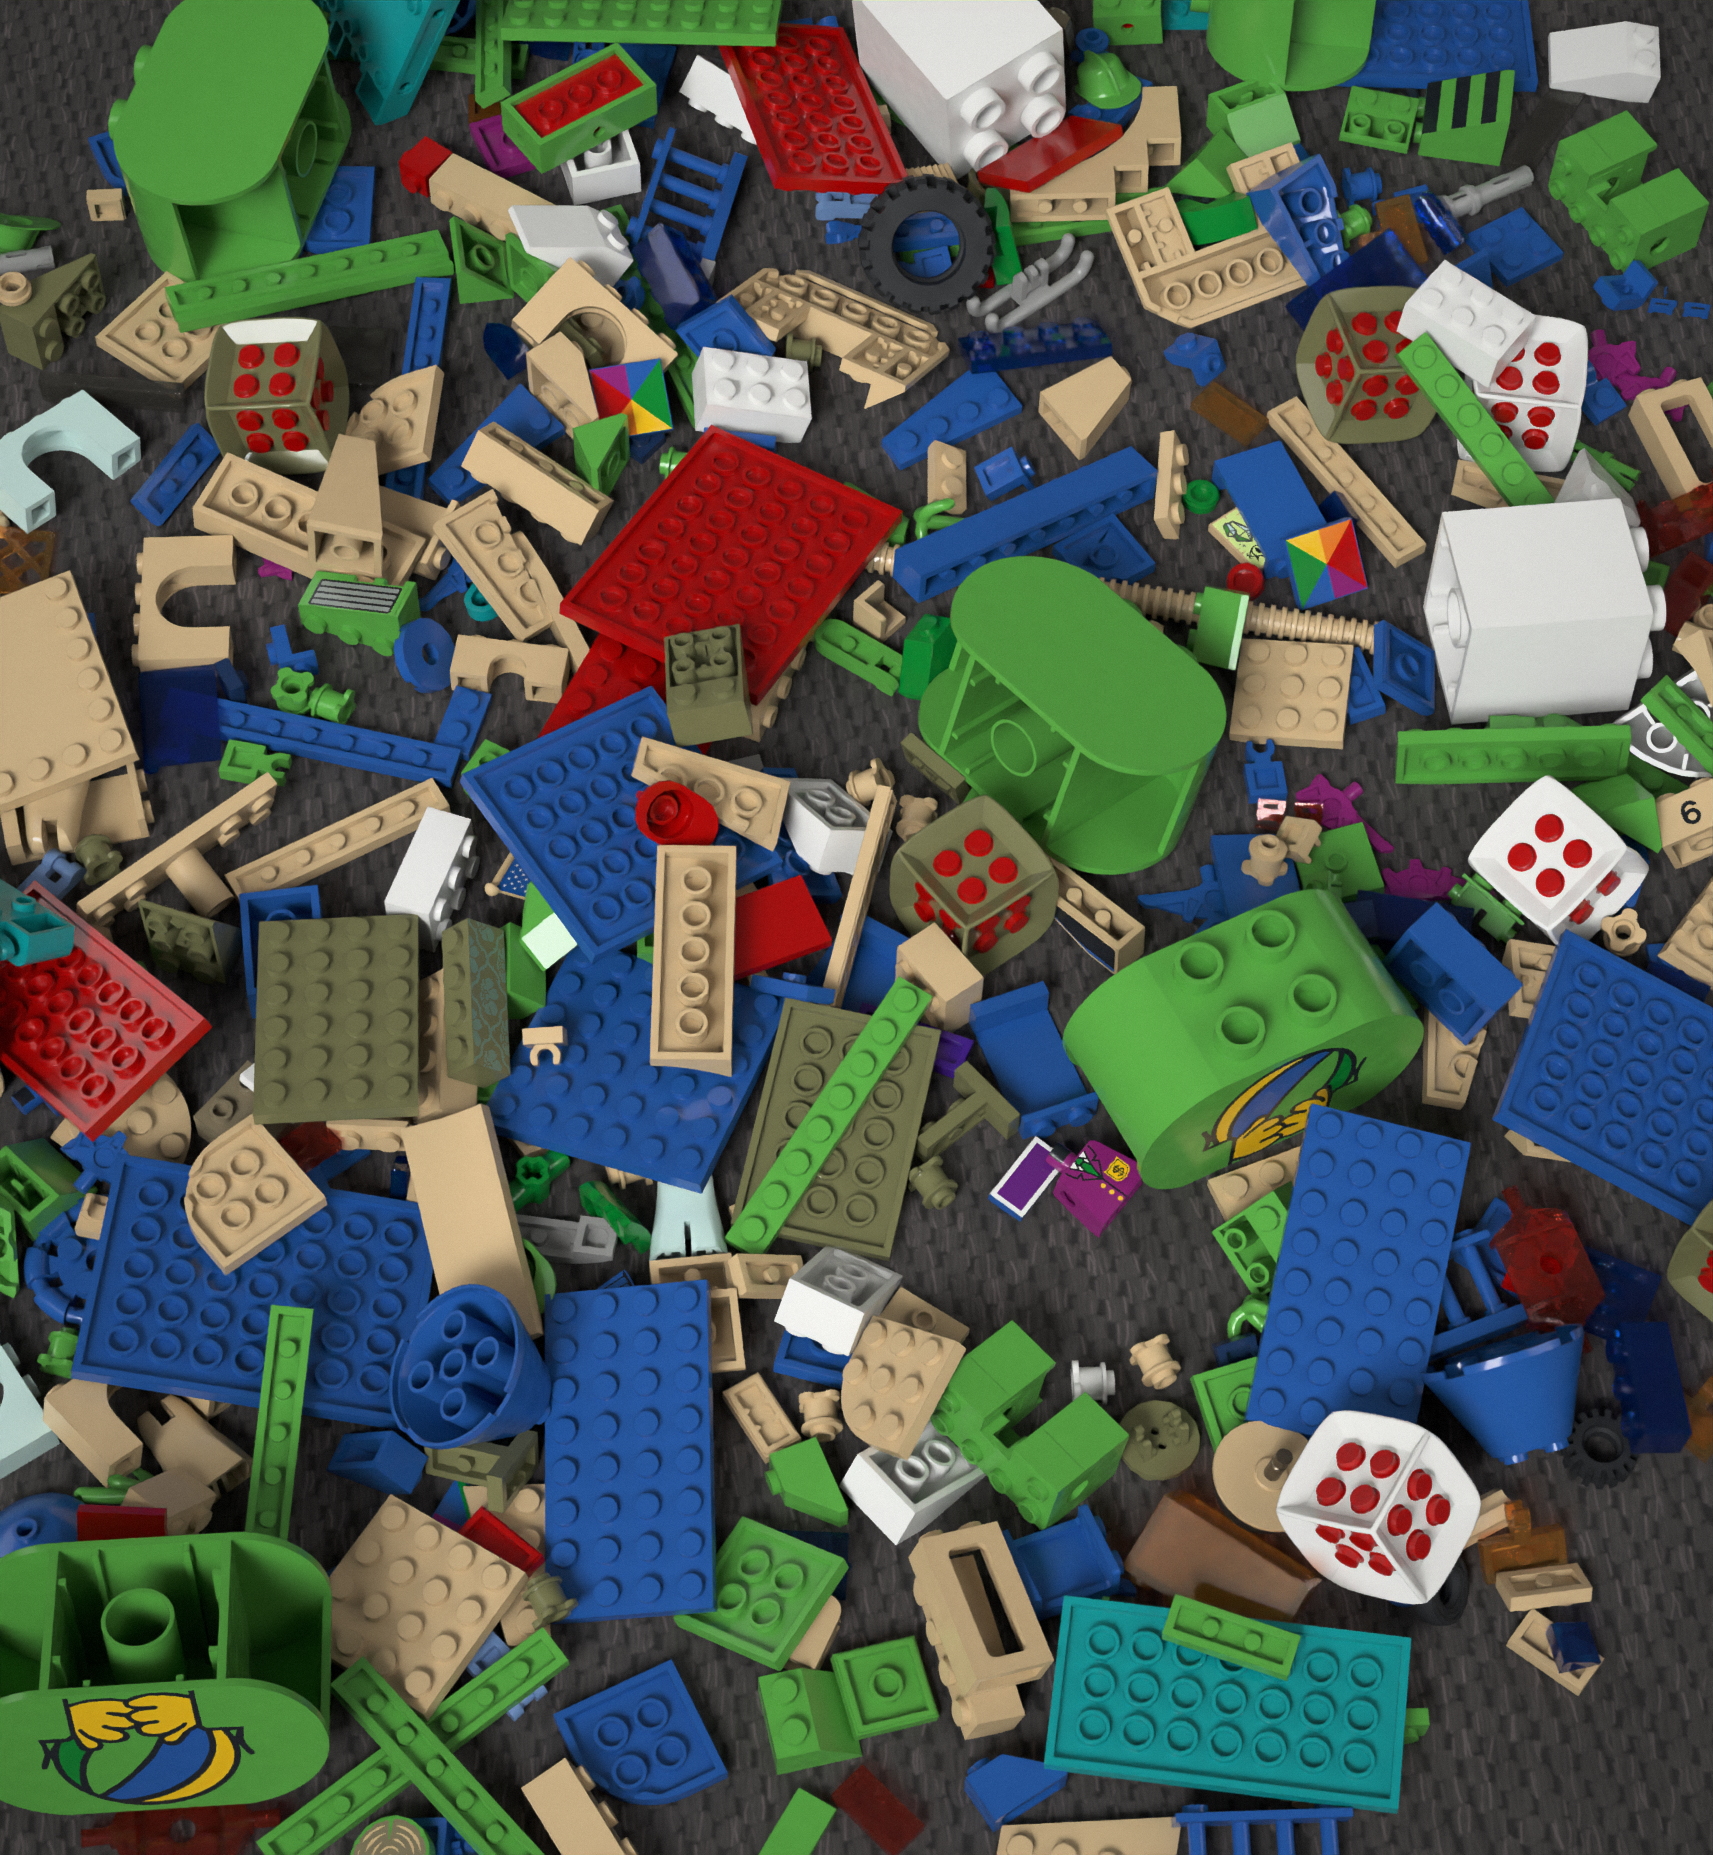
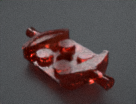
M1713 482L1707 485H1700L1692 491L1672 500L1663 501L1651 509L1644 499L1638 502L1636 509L1641 521L1639 527H1643L1647 535L1649 559L1713 532Z
M1518 1185L1504 1189L1501 1193L1512 1213L1511 1219L1495 1234L1489 1243V1247L1491 1250L1496 1248L1527 1314L1528 1320L1525 1323L1527 1329L1556 1331L1555 1327L1567 1324H1582V1327H1584L1586 1324L1585 1320L1602 1303L1606 1295L1567 1212L1557 1208L1533 1209L1531 1205L1526 1207ZM1543 1257L1556 1259L1561 1267L1560 1273L1554 1275L1546 1273L1541 1268L1540 1259ZM1585 1331L1582 1355L1583 1353L1586 1355L1594 1350Z
M245 1804L116 1812L113 1824H109V1827L81 1829V1846L85 1848L110 1844L111 1849H116L119 1855H243L249 1836L254 1834V1828L278 1826L281 1823V1810L278 1807L276 1809L253 1811L252 1809H247ZM181 1820H188L195 1825L194 1836L184 1843L175 1842L170 1837L173 1825Z

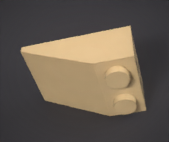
M560 331L526 352L529 392L565 427V432L572 439L573 428L599 420L584 361L585 355L577 342L570 341Z

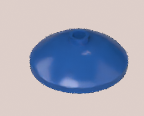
M50 1492L27 1496L7 1506L0 1512V1558L28 1546L78 1542L77 1509L80 1504L84 1503L67 1494Z

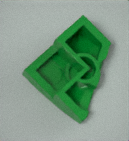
M995 187L988 188L985 194L984 209L992 222L991 227L995 234L996 242L993 246L995 258L992 268L997 286L1012 284L1013 276L1019 272L1023 273L1010 214L1001 193Z
M597 1180L587 1181L579 1186L581 1205L591 1217L604 1218L625 1245L631 1242L640 1255L650 1249L652 1237L648 1230L605 1183Z

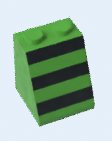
M1515 70L1495 71L1428 83L1425 97H1418L1419 103L1416 117L1422 118V122L1415 123L1413 143H1419L1418 155L1500 166L1510 124Z

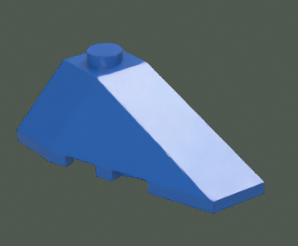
M1315 154L1271 175L1247 192L1262 225L1319 301L1330 292L1355 287L1350 256L1344 250L1340 230L1344 229L1342 218L1337 216L1334 197H1338L1336 185L1320 154Z

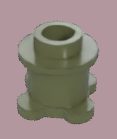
M789 332L787 333L784 358L807 361L808 373H812L813 366L820 367L822 345H815V337H812L811 341L793 339V333Z
M88 835L80 841L75 849L76 859L83 863L87 870V873L83 876L87 885H95L99 881L111 879L122 872L119 863L123 860V857L119 851L111 850L112 841L106 835Z
M939 1155L932 1157L923 1165L913 1168L908 1176L910 1181L907 1185L908 1189L911 1192L915 1189L918 1190L923 1197L922 1203L926 1209L933 1207L937 1210L943 1209L950 1205L956 1197L955 1192L958 1184L953 1179L949 1180L941 1168L943 1160Z
M547 1572L534 1577L526 1584L528 1590L523 1593L522 1598L524 1601L530 1602L538 1618L532 1623L535 1630L567 1618L572 1614L571 1611L579 1605L576 1598L567 1600L560 1586L563 1581L560 1576L551 1577Z

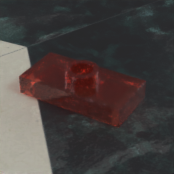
M323 1121L305 1122L277 1141L305 1174L342 1149V1141Z
M863 1764L831 1794V1800L887 1855H899L924 1831L925 1825Z

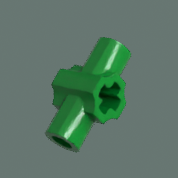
M547 1150L542 1156H524L516 1163L515 1178L508 1183L515 1213L528 1203L541 1204L547 1199L550 1192V1183L570 1167V1160L567 1155Z

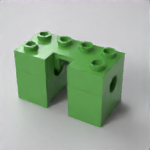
M1627 110L1560 140L1548 183L1552 197L1556 200L1560 199L1565 204L1571 219L1575 223H1581L1589 233L1591 242L1597 247L1601 246L1609 255L1611 265L1616 270L1621 269L1623 273L1633 260H1640L1647 269H1650L1696 247L1709 206V202L1679 168L1643 184L1641 182L1648 153L1656 150L1657 143Z
M1011 1320L960 1360L930 1419L934 1428L940 1434L948 1436L959 1447L962 1456L970 1464L977 1465L988 1476L991 1485L996 1491L1006 1494L1018 1506L1020 1514L1026 1521L1034 1523L1040 1530H1044L1053 1526L1115 1474L1130 1435L1084 1392L1031 1435L1020 1438L1011 1428L1043 1402L1039 1397V1393L1046 1373L1055 1367L1056 1362Z

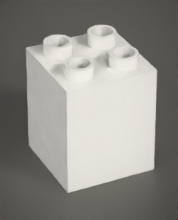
M852 0L859 64L865 78L935 161L943 165L948 162L956 179L967 174L971 168L977 172L1007 154L1010 146L1030 134L1035 138L1048 135L1062 122L1066 112L1063 28L1038 0Z
M1620 498L1442 512L1423 608L1432 649L1435 651V661L1451 724L1488 722L1489 715H1519L1536 718L1549 714L1572 715L1629 709L1636 680L1651 676L1653 654L1648 636L1650 631L1664 629L1666 601L1660 585L1646 586L1642 572L1647 570L1649 562L1647 535L1643 527L1629 528Z

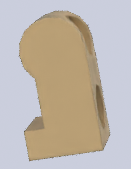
M831 1595L783 1668L787 1670L798 1668L821 1669L840 1628L838 1623H841V1606L834 1596Z

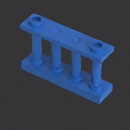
M669 127L665 139L658 138L651 158L657 161L638 218L631 216L625 236L631 238L628 249L632 254L639 238L690 256L691 261L696 262L695 270L697 271L702 258L715 260L748 156L734 152L730 164L723 163L721 166L671 147L676 129ZM665 160L716 178V182L722 184L721 189L715 188L714 191L663 173L662 169ZM657 185L708 204V208L714 210L712 216L706 214L705 217L653 198ZM648 211L699 230V234L705 236L704 242L697 241V243H693L645 225Z
M1467 1229L1455 1234L1452 1239L1449 1260L1462 1255L1487 1309L1484 1312L1485 1317L1472 1322L1470 1317L1464 1316L1450 1282L1445 1275L1440 1303L1450 1322L1447 1326L1449 1331L1433 1336L1429 1362L1516 1330L1529 1319L1522 1303L1508 1308L1507 1303L1501 1302L1477 1249L1482 1248L1491 1237L1488 1229L1478 1233H1474L1473 1229Z
M1314 1804V1809L1209 1812L1208 1805L1182 1806V1813H1175L1171 1818L1172 1828L1187 1827L1189 1855H1207L1205 1827L1232 1826L1233 1855H1251L1249 1825L1276 1824L1278 1855H1296L1293 1824L1320 1823L1322 1855H1340L1337 1822H1348L1353 1817V1807L1341 1808L1338 1806Z

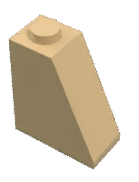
M1109 356L1041 391L1038 412L1078 460L1086 457L1129 400L1132 384L1131 376L1124 366H1119L1113 357Z

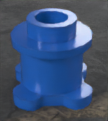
M1096 28L1081 30L1075 39L1078 50L1072 51L1070 57L1073 61L1081 63L1084 61V52L1086 50L1096 54L1107 53L1108 51L1105 50L1109 45L1108 36L1104 31Z
M1349 167L1342 169L1340 186L1348 208L1355 201L1370 199V202L1376 201L1377 194L1382 193V181L1379 173H1374L1371 167L1366 168L1365 172L1351 174Z

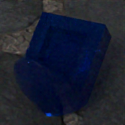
M487 323L483 335L485 351L504 377L510 380L527 367L526 352L530 350L509 326L501 323Z

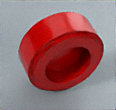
M1241 563L1234 566L1228 573L1226 580L1228 589L1250 593L1249 601L1257 599L1265 587V579L1258 567L1250 563Z

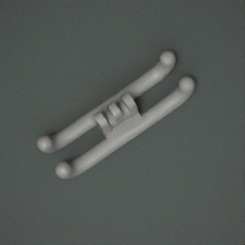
M1070 233L1064 234L1059 248L1053 255L1046 260L1043 258L1035 261L1034 266L1029 265L1026 267L1024 273L1019 272L1014 275L1012 284H1007L982 302H980L977 296L972 297L970 300L967 299V311L974 317L986 315L985 325L987 331L992 334H1002L1080 283L1089 273L1094 261V255L1089 250L1083 251L1077 266L1070 273L1049 286L1047 284L1048 274L1059 268L1069 258L1075 245L1074 235ZM1010 299L1015 300L1020 305L1000 319L997 314L990 313Z

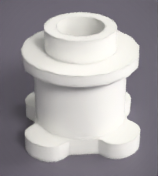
M1078 1360L1071 1361L1072 1401L1086 1392L1093 1400H1101L1102 1404H1107V1395H1115L1114 1371L1106 1370L1105 1362H1100L1099 1367H1079Z

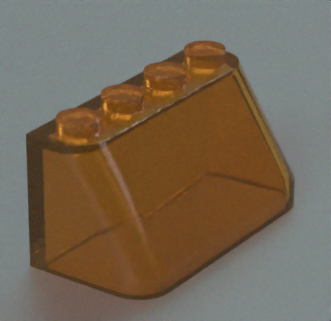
M1181 1489L1164 1494L1123 1563L1124 1569L1131 1573L1129 1579L1134 1584L1147 1591H1151L1152 1588L1156 1589L1166 1596L1165 1603L1170 1607L1175 1594L1247 1618L1295 1623L1322 1582V1579L1303 1564L1256 1534L1240 1528L1214 1507Z

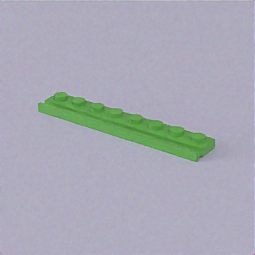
M433 230L165 287V296L174 320L178 324V330L180 333L411 284L415 283L416 277L439 278L453 275L454 264L449 259V253L439 231Z

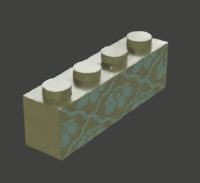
M467 918L442 931L447 1076L486 1088L511 1075L504 930Z

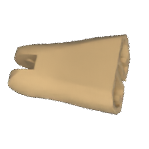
M91 779L23 805L27 841L33 854H47L48 833L56 832L60 851L74 850L79 839L81 818Z
M170 1394L161 1400L164 1410L171 1419L163 1426L149 1411H146L137 1418L139 1432L163 1471H168L180 1465L218 1494L214 1503L222 1497L217 1482L228 1493L251 1476L253 1458L232 1440L216 1430L180 1398Z

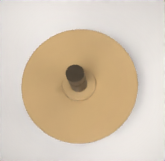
M1262 1421L1248 1422L1231 1430L1218 1445L1212 1465L1215 1495L1224 1514L1234 1524L1252 1533L1273 1534L1285 1532L1278 1519L1276 1507L1282 1488L1307 1445L1308 1440L1300 1433L1274 1427Z

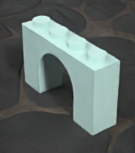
M83 389L71 397L63 399L53 408L35 416L30 422L13 432L7 433L0 439V510L27 534L56 516L54 490L27 467L36 457L47 452L59 450L79 453L88 458L112 480L122 475L141 460L140 437Z
M8 1342L2 1346L0 1344V1383L4 1387L3 1401L0 1406V1479L60 1444L58 1436L43 1421L44 1409L36 1401V1398L41 1396L36 1384L29 1374L24 1377L20 1376L15 1367L21 1363Z

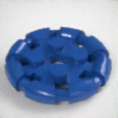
M97 1194L107 1197L109 1196V1194ZM85 1197L77 1200L78 1203L67 1212L63 1211L39 1232V1236L34 1241L33 1246L26 1249L24 1259L25 1281L27 1288L33 1289L36 1295L34 1302L45 1314L63 1325H67L68 1322L77 1324L79 1328L81 1327L84 1309L74 1306L78 1297L87 1299L93 1271L88 1268V1262L96 1255L99 1240L77 1236L71 1227V1224L78 1220ZM51 1245L58 1246V1257L47 1255ZM60 1277L63 1285L58 1288L50 1287L48 1282Z

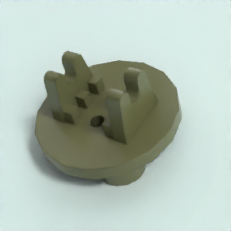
M1153 1400L1140 1403L1129 1410L1119 1424L1130 1435L1121 1459L1131 1471L1137 1473L1144 1480L1163 1481L1176 1478L1190 1469L1198 1457L1200 1434L1196 1422L1186 1410L1172 1402ZM1156 1431L1158 1435H1153L1151 1432ZM1164 1445L1166 1448L1160 1449L1159 1446Z

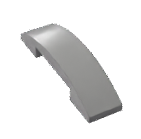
M516 1214L521 1236L535 1246L547 1261L564 1264H587L613 1260L618 1235L604 1218L581 1215L579 1222Z

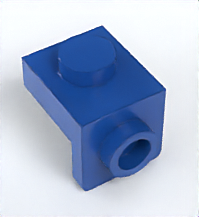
M1633 260L1623 275L1600 276L1593 285V288L1601 296L1603 304L1613 311L1630 310L1642 306L1658 282L1640 260Z
M1187 332L1177 337L1175 342L1163 351L1166 360L1171 364L1191 369L1196 383L1202 387L1206 386L1226 369L1219 345L1214 338Z
M285 625L270 627L272 642L266 644V649L271 666L278 664L279 670L289 667L292 671L299 673L310 672L312 675L319 674L314 650L292 654Z

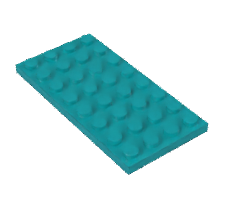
M1064 1595L1044 1769L1397 1814L1399 1809L1411 1638L1250 1618L1301 1636L1288 1680L1285 1681L1161 1639L1170 1608Z

